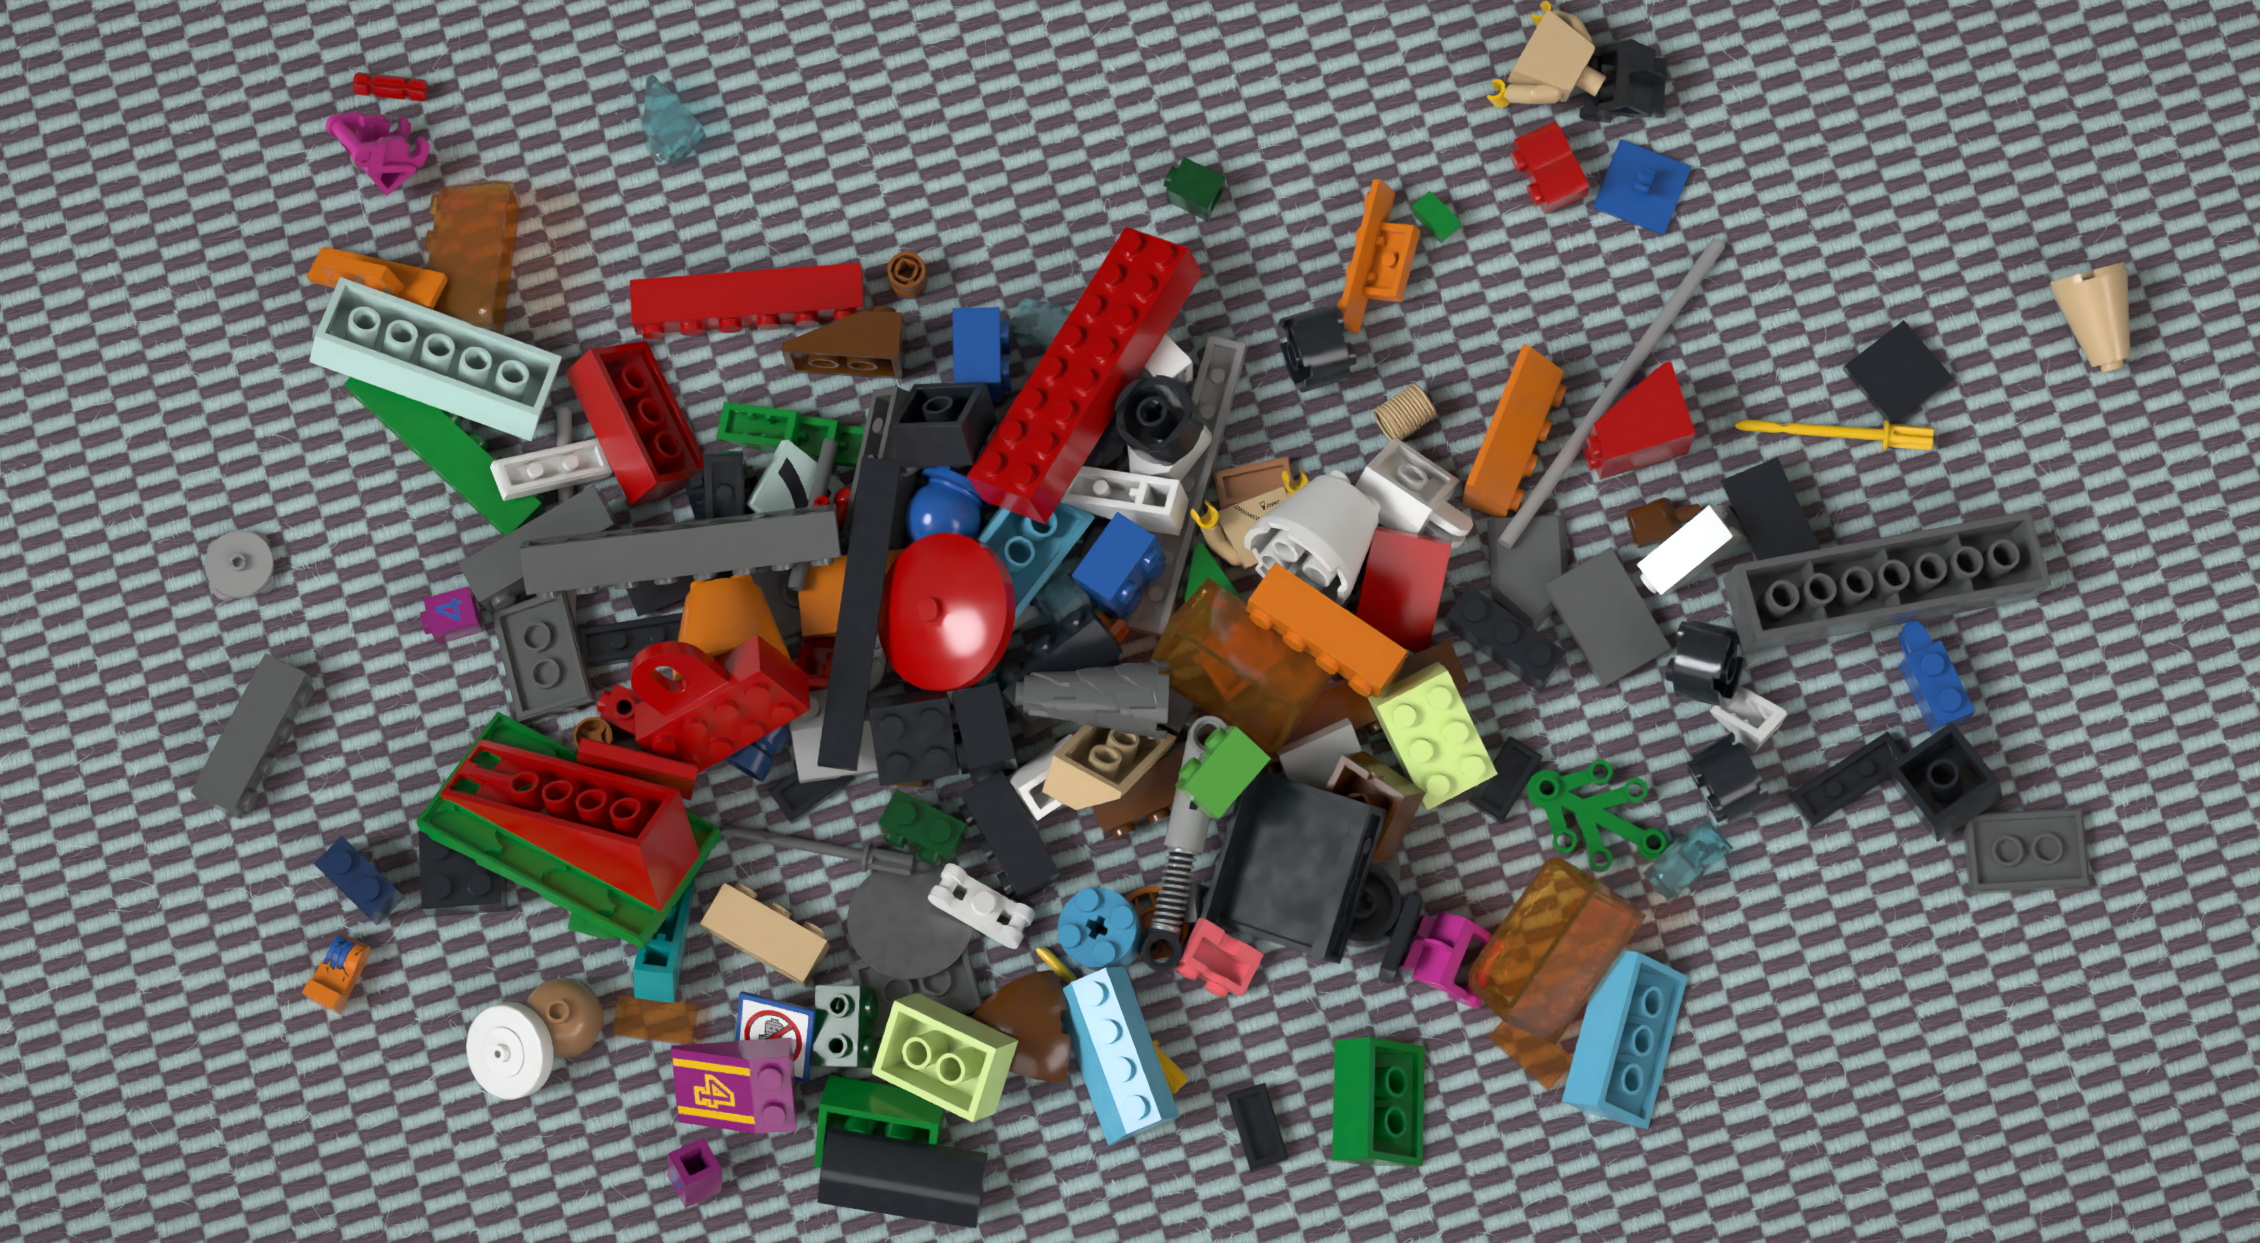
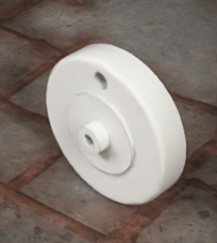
M516 1002L493 1005L481 1011L469 1028L466 1043L468 1063L475 1079L488 1093L501 1099L513 1100L529 1096L545 1084L553 1065V1044L545 1023L531 1008Z

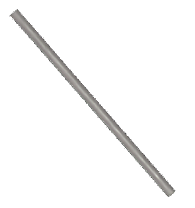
M1713 238L1501 534L1498 539L1501 545L1508 549H1511L1586 444L1587 438L1590 437L1593 423L1613 406L1725 249L1723 242Z

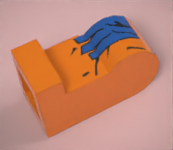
M343 932L339 933L332 942L326 958L322 960L313 978H309L302 993L309 1000L340 1015L368 960L371 950L370 946Z

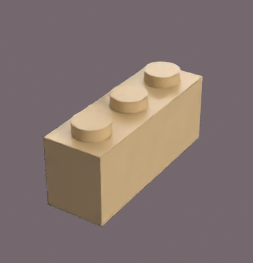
M724 883L700 923L702 928L807 988L830 949L828 941L824 939L826 932L805 921L803 926L789 919L792 913L774 902H771L769 907L755 900L758 895L757 893L740 883H737L734 888Z

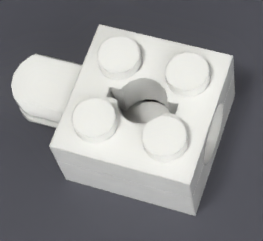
M1396 437L1365 467L1355 485L1364 495H1369L1379 502L1381 511L1378 513V523L1386 528L1422 534L1426 531L1433 537L1451 540V548L1462 546L1466 535L1472 529V519L1447 503L1460 480Z

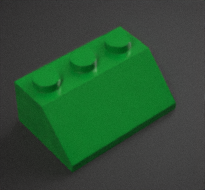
M1374 1037L1335 1041L1332 1161L1372 1166H1423L1424 1046Z
M829 1075L819 1105L814 1167L821 1168L829 1128L940 1145L945 1109L900 1087Z

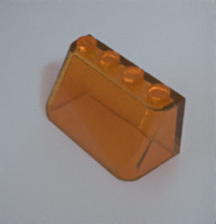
M491 180L440 187L439 193L433 194L431 198L430 213L432 217H435L433 230L427 231L425 239V251L430 253L428 267H422L423 269L444 273L448 278L440 297L431 310L503 335L521 206V199L512 181Z
M1207 577L1168 621L1151 659L1169 660V669L1159 670V674H1169V686L1212 716L1221 719L1227 726H1237L1260 749L1268 752L1278 751L1296 729L1331 680L1333 674L1320 668L1315 662L1316 658L1305 650L1298 652L1290 648L1282 640L1283 635L1271 627L1269 630H1265L1256 625L1250 619V613L1246 611L1247 603Z
M1559 857L1551 858L1541 866L1471 966L1468 975L1469 986L1504 1022L1556 1045L1647 915L1635 904L1575 865Z

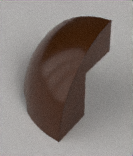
M1053 970L1034 972L1004 985L977 1009L972 1019L1018 1040L1009 1072L1037 1080L1065 1082L1070 1059L1071 1036L1064 1034L1062 1031L1063 1022L1061 1017L1063 1011L1067 1009V1002Z

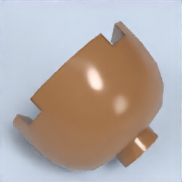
M557 978L544 982L531 993L525 1005L535 1011L545 1023L553 1044V1057L556 1058L577 1057L588 1051L594 1045V1041L598 1038L600 1030L602 1031L604 1025L603 1007L596 993L583 982L574 979Z

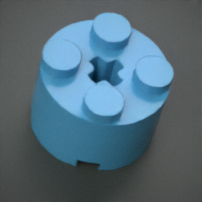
M1085 888L1074 895L1062 909L1058 921L1057 936L1058 941L1070 958L1097 972L1104 968L1125 967L1131 964L1140 953L1141 944L1145 939V927L1137 907L1122 895L1106 888ZM1098 925H1104L1108 928L1105 936L1095 932Z

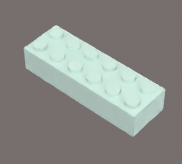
M340 277L315 334L309 362L532 441L553 387L562 356Z

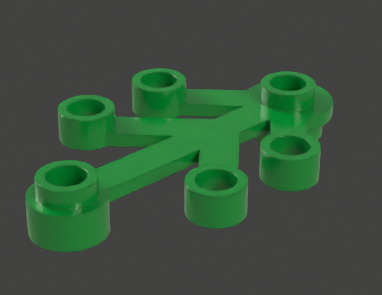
M1596 760L1588 769L1562 777L1551 770H1542L1535 773L1528 782L1527 796L1534 806L1545 810L1554 836L1552 846L1557 853L1569 854L1575 849L1577 844L1575 833L1566 827L1561 809L1563 807L1576 814L1589 853L1588 865L1594 872L1602 873L1607 871L1613 860L1611 852L1603 846L1597 825L1635 844L1638 855L1645 861L1656 862L1666 855L1669 848V839L1662 830L1657 828L1643 830L1605 810L1628 802L1633 804L1641 803L1648 793V786L1644 780L1632 778L1626 782L1624 787L1582 799L1569 791L1591 783L1597 786L1607 784L1613 773L1612 767L1607 761ZM1599 766L1605 768L1607 777L1604 779L1596 778L1593 775V769ZM1543 783H1550L1554 787V793L1544 795L1539 787ZM1639 785L1643 790V794L1640 797L1631 796L1628 791L1629 786ZM1561 835H1566L1571 839L1572 845L1568 848H1562L1558 845L1557 838ZM1650 837H1656L1659 839L1661 846L1657 850H1651L1646 845V840ZM1597 853L1605 855L1607 864L1604 866L1595 865L1593 856Z

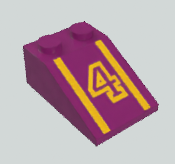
M792 1038L671 1045L678 1122L749 1133L796 1131L798 1102Z

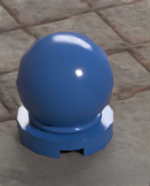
M951 466L924 468L921 476L928 482V485L916 491L906 508L904 520L908 538L914 543L923 537L936 533H955L976 539L982 523L979 508H990L992 504L983 501L968 477L951 471Z

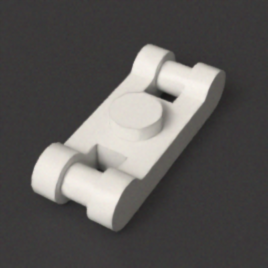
M951 863L946 864L940 875L942 880L939 886L935 885L928 895V900L936 907L1002 945L1012 949L1018 948L1023 939L1022 931L1024 927L1030 926L1035 918L1034 910L1025 904L1013 902L973 879L961 867ZM955 888L965 894L962 901L955 898L952 894ZM1000 914L1010 919L1008 925L997 922Z

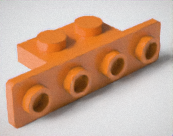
M1373 179L1371 189L1365 196V211L1361 226L1356 231L1355 250L1352 261L1346 269V284L1342 298L1337 303V307H1339L1343 316L1344 328L1353 334H1359L1368 299L1393 302L1403 301L1420 235V230L1415 225L1388 223L1395 192L1382 179Z
M322 247L307 274V278L311 283L336 288L339 278L343 277L429 309L434 308L448 281L445 274L329 247Z

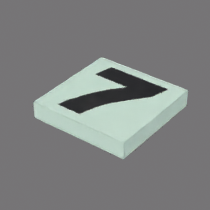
M789 440L781 441L745 505L755 513L807 507L818 463ZM832 474L826 493L831 504H833V498L837 491L844 486Z

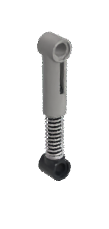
M1204 716L1197 719L1190 726L1181 768L1192 757L1198 759L1208 748L1202 746L1198 741L1197 733L1199 728L1211 726L1215 730L1218 727L1224 729L1226 724L1221 719L1215 716ZM1177 787L1164 845L1169 848L1167 851L1170 853V856L1165 857L1168 860L1167 863H1164L1167 869L1162 871L1165 876L1161 877L1164 883L1159 885L1162 890L1158 891L1161 897L1156 898L1159 904L1155 905L1158 911L1153 912L1156 918L1152 919L1151 928H1147L1146 937L1140 947L1142 961L1148 968L1155 971H1166L1173 968L1182 956L1181 941L1183 935H1180V927L1183 922L1180 921V917H1184L1182 910H1186L1183 904L1188 903L1185 900V896H1189L1186 890L1191 889L1188 883L1192 882L1189 876L1194 875L1191 872V869L1195 868L1192 863L1197 861L1194 855L1203 854L1210 817ZM1158 939L1167 941L1172 948L1170 958L1163 963L1155 961L1150 954L1152 943Z

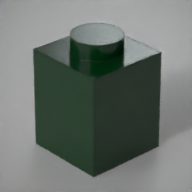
M1184 157L1179 167L1173 165L1165 178L1163 186L1167 188V202L1208 221L1225 190V177Z

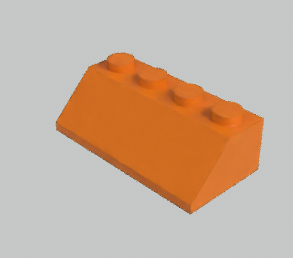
M1522 345L1465 485L1462 504L1496 518H1507L1509 510L1517 512L1525 490L1519 488L1524 475L1532 476L1539 455L1533 454L1537 441L1545 443L1553 424L1552 420L1547 419L1552 406L1560 407L1567 386L1561 384L1564 371L1531 346Z
M1276 562L1248 599L1246 611L1250 613L1249 617L1256 625L1265 630H1269L1271 627L1283 635L1282 640L1290 648L1298 652L1305 650L1316 658L1315 662L1320 668L1330 674L1339 673L1348 679L1349 686L1362 696L1368 697L1370 694L1378 700L1402 672L1407 650Z

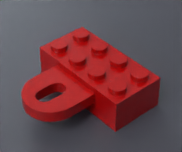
M759 635L752 637L716 659L711 658L698 647L685 642H660L641 650L631 663V686L636 695L643 700L634 706L636 742L653 755L697 765L698 773L810 710L808 674ZM660 666L671 667L682 675L683 678L680 680H670L655 668Z

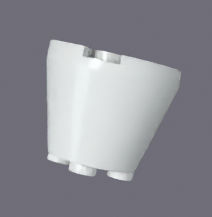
M1333 470L1329 475L1317 476L1258 519L1245 535L1244 547L1252 550L1259 562L1255 569L1263 578L1276 562L1342 606L1352 592L1371 544L1374 530L1378 526V513L1381 511V506L1376 499L1369 495H1364L1351 485L1349 478L1345 474Z

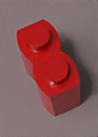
M1556 121L1514 139V151L1510 153V157L1516 171L1519 174L1524 172L1530 181V184L1527 185V192L1535 207L1541 205L1547 214L1588 196L1589 184L1573 155L1562 129Z

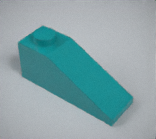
M694 880L690 882L677 903L673 905V909L657 932L653 934V938L646 948L638 947L633 967L634 996L637 999L674 1003L688 933L695 888Z

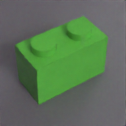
M1226 726L1224 729L1218 727L1204 743L1208 748L1198 759L1195 757L1189 759L1178 773L1181 779L1175 786L1210 818L1219 819L1271 759L1237 726Z

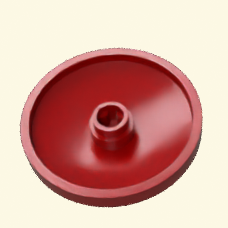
M936 533L917 540L897 557L885 577L878 635L887 660L893 669L909 683L922 689L940 692H952L968 688L981 681L995 668L1006 651L1015 622L1014 589L1004 563L989 546L970 536L955 533Z

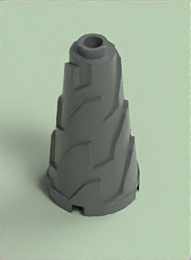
M1151 659V662L1124 663L1117 666L1083 668L1076 671L1032 672L1030 675H1024V682H1016L1015 706H1023V713H1028V715L1034 717L1073 721L1082 725L1109 728L1121 733L1148 736V739L1166 740L1167 731L1156 729V726L1165 725L1168 721L1169 674H1159V670H1168L1169 660Z

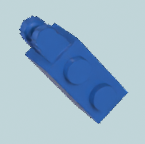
M1918 620L1908 621L1902 627V631L1898 633L1899 637L1897 638L1905 655L1899 664V668L1931 735L1951 722L1956 726L1967 722L1974 714L1975 709L1942 641L1933 643L1927 630H1924L1925 626L1922 625V622L1919 623Z

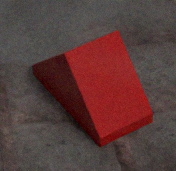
M821 637L805 639L796 665L808 674L809 691L828 689L835 638Z

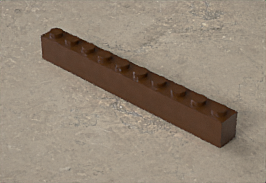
M1448 640L1406 657L1402 672L1393 684L1436 662H1439L1448 670L1461 699L1463 698L1462 692L1467 691L1469 682L1452 643ZM1348 682L1238 726L1248 738L1271 758L1261 771L1273 775H1278L1282 772V766L1276 749L1345 718H1348L1352 723L1356 736L1367 731L1369 736L1384 732L1368 697L1354 691ZM1206 740L1199 742L1202 746L1207 747L1204 745ZM1185 748L1160 758L1120 799L1090 806L1104 839L1113 836L1115 841L1121 840L1136 832L1135 827L1149 821L1150 825L1153 826L1170 819L1176 791L1175 784L1178 782V773L1181 769Z

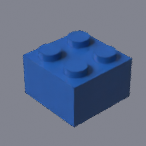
M1000 307L953 308L954 383L986 382L992 404L1004 402V391H1011L1009 357H1003V354H1011L1008 320H1001Z
M1117 512L1072 574V577L1085 598L1114 617L1123 620L1128 613L1131 615L1138 609L1144 597L1142 592L1150 581L1154 583L1160 578L1165 570L1166 563L1164 561L1167 558L1156 536Z

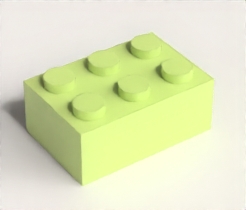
M1439 662L1391 685L1378 700L1373 696L1368 697L1407 780L1426 792L1421 802V805L1426 810L1497 775L1448 670Z
M915 993L894 1000L872 1074L960 1117L975 1122L996 1113L1018 1040L919 993Z

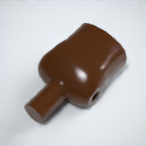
M1664 497L1651 501L1646 505L1626 510L1628 525L1636 547L1640 549L1653 544L1664 543L1681 529L1682 523L1689 522L1701 512V508L1696 503L1675 509L1671 500Z

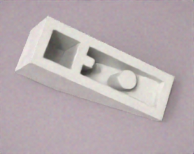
M1082 466L1060 502L1111 520L1119 512L1146 531L1180 536L1189 499L1180 480Z

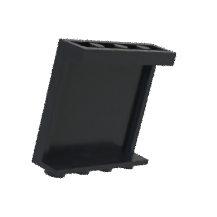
M1260 771L1237 797L1233 813L1226 821V836L1222 849L1214 860V875L1210 888L1202 899L1203 911L1200 918H1205L1211 923L1309 954V956L1324 961L1340 964L1387 810Z

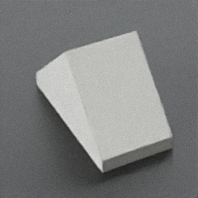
M1739 684L1732 699L1724 698L1727 704L1725 707L1714 706L1710 710L1711 714L1730 732L1732 731L1753 753L1781 726L1787 716L1783 708Z

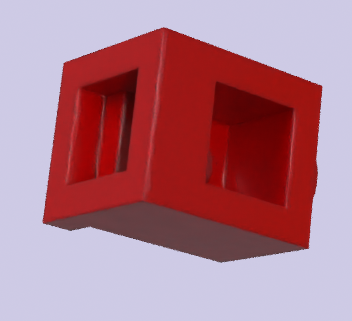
M615 684L612 692L605 690L600 697L596 709L601 713L599 718L605 720L611 729L636 739L634 706L643 700L634 691ZM630 703L632 705L630 713L622 715L618 712L621 704Z

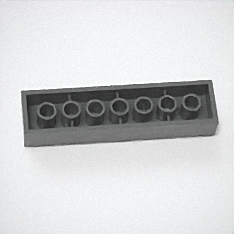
M2030 511L1736 564L1723 578L1743 653L2035 599L2052 585Z

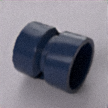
M781 726L724 760L746 775L763 782L775 764L772 758L773 754L782 753L792 734L784 726Z

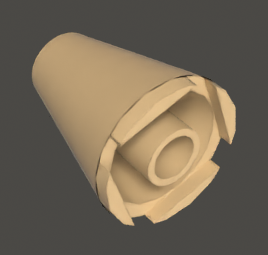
M2122 262L2094 269L2093 271L2050 282L2051 292L2092 367L2100 365L2102 373L2125 367L2123 359L2130 357L2128 273L2125 263Z

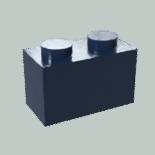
M343 836L314 863L376 925L405 898Z

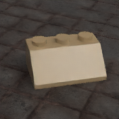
M1084 725L1053 755L1042 792L1074 810L1120 799L1175 744L1177 737L1167 732L1166 740L1148 739V736L1121 733L1109 728Z

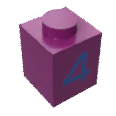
M469 586L423 598L426 611L420 612L422 626L425 634L432 633L438 644L484 632L475 595Z
M701 1138L668 1153L667 1176L685 1208L721 1192L722 1168L705 1138Z

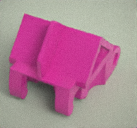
M354 111L330 116L325 125L328 133L338 138L340 144L352 156L353 161L367 173L386 196L414 174L416 168H423L429 153L430 144L424 137H419L416 140L415 149L411 152L408 150L410 144L407 140L411 132V123L405 117L399 118L396 130L389 132L392 124L382 114L366 115Z
M1438 912L1436 919L1425 914L1421 915L1416 926L1418 931L1408 955L1403 957L1399 968L1406 972L1413 971L1412 979L1447 993V998L1479 1009L1482 1000L1479 998L1498 951H1503L1506 942L1491 935L1490 932L1466 917ZM1473 940L1483 944V948L1468 985L1464 990L1455 985L1454 980L1469 943Z

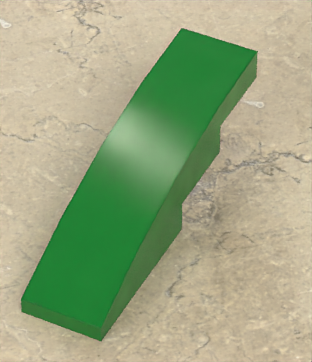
M724 402L716 439L721 442L769 453H775L781 441L789 440L816 462L819 460L823 440L831 439L839 443L833 465L856 468L865 428L842 425L838 420L801 416L798 411Z

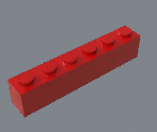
M861 262L630 280L632 326L636 335H642L643 338L647 339L662 338L665 336V333L681 332L684 336H697L703 334L704 330L719 329L722 333L740 332L742 327L757 326L760 330H775L781 327L780 324L796 323L798 327H814L819 325V321L834 320L835 322L866 310L864 276Z

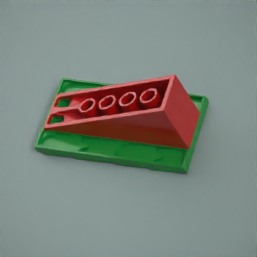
M497 711L416 820L419 830L428 834L432 840L476 860L478 865L539 893L543 899L587 919L589 924L645 949L653 938V934L657 932L673 909V905L677 903L692 881V878L695 877L710 855L711 850L715 848L721 839L719 827L686 811L678 789L577 764L578 753Z

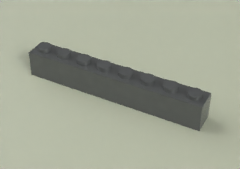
M836 504L527 540L522 542L519 550L526 595L536 594L538 599H548L560 596V591L576 589V594H589L599 591V586L615 584V589L621 590L639 586L638 581L654 580L656 585L671 584L677 582V577L693 575L694 580H706L717 577V572L732 570L733 575H747L755 573L756 567L771 566L774 571H782L794 568L796 562L810 561L812 566L829 565L834 563V558L841 557L842 548Z

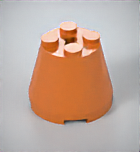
M733 575L730 578L714 580H695L690 584L691 591L685 599L678 642L694 645L711 658L716 659L752 637L759 635L791 660L761 588L753 583L751 575ZM672 669L673 680L683 678L682 675Z

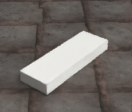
M597 438L494 460L490 466L503 501L609 478L613 472Z

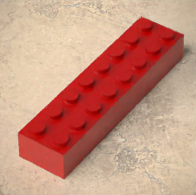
M1129 227L1124 228L967 475L983 501L1043 524L1047 523L1113 418L1115 404L1120 393L1128 384L1138 378L1203 273L1188 247Z

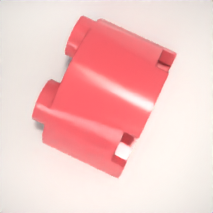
M1199 918L1174 970L1188 979L1196 980L1199 977L1206 981L1204 988L1221 998H1226L1228 992L1243 997L1264 954L1248 944L1227 935L1223 929L1205 918Z

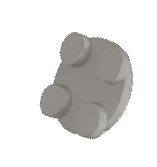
M233 531L213 540L208 545L205 571L209 582L212 584V591L218 599L226 601L231 598H247L257 593H269L274 588L275 578L272 575L274 571V557L270 549V541L263 533Z

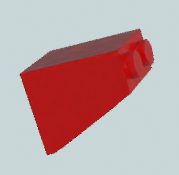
M1671 361L1665 362L1656 368L1593 423L1590 437L1587 438L1588 447L1584 448V456L1589 470L1596 469L1599 480L1688 454L1696 433Z

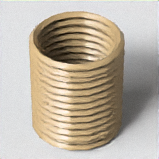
M1412 383L1411 386L1408 385L1406 389L1391 397L1390 400L1373 409V415L1380 429L1390 441L1395 437L1401 441L1407 438V435L1410 436L1411 433L1413 434L1414 431H1417V429L1432 421L1433 418H1436V411L1425 392L1417 384Z

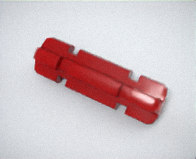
M362 72L355 73L353 78V90L357 95L370 96L371 93H375V97L402 100L410 97L411 101L421 102L425 101L428 95V84L424 79L411 78L410 81H407L406 77L380 74L371 77V73Z

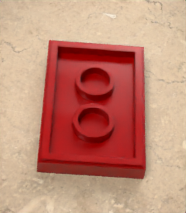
M1377 526L1374 530L1355 616L1404 649L1417 652L1428 649L1431 643L1452 541Z
M585 737L584 739L581 738L578 749L577 764L678 789L682 799L692 801L698 773L697 765Z

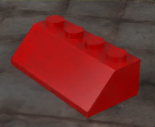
M647 341L590 349L565 372L630 506L660 501L685 489V484L691 483L689 472L704 468L702 451Z

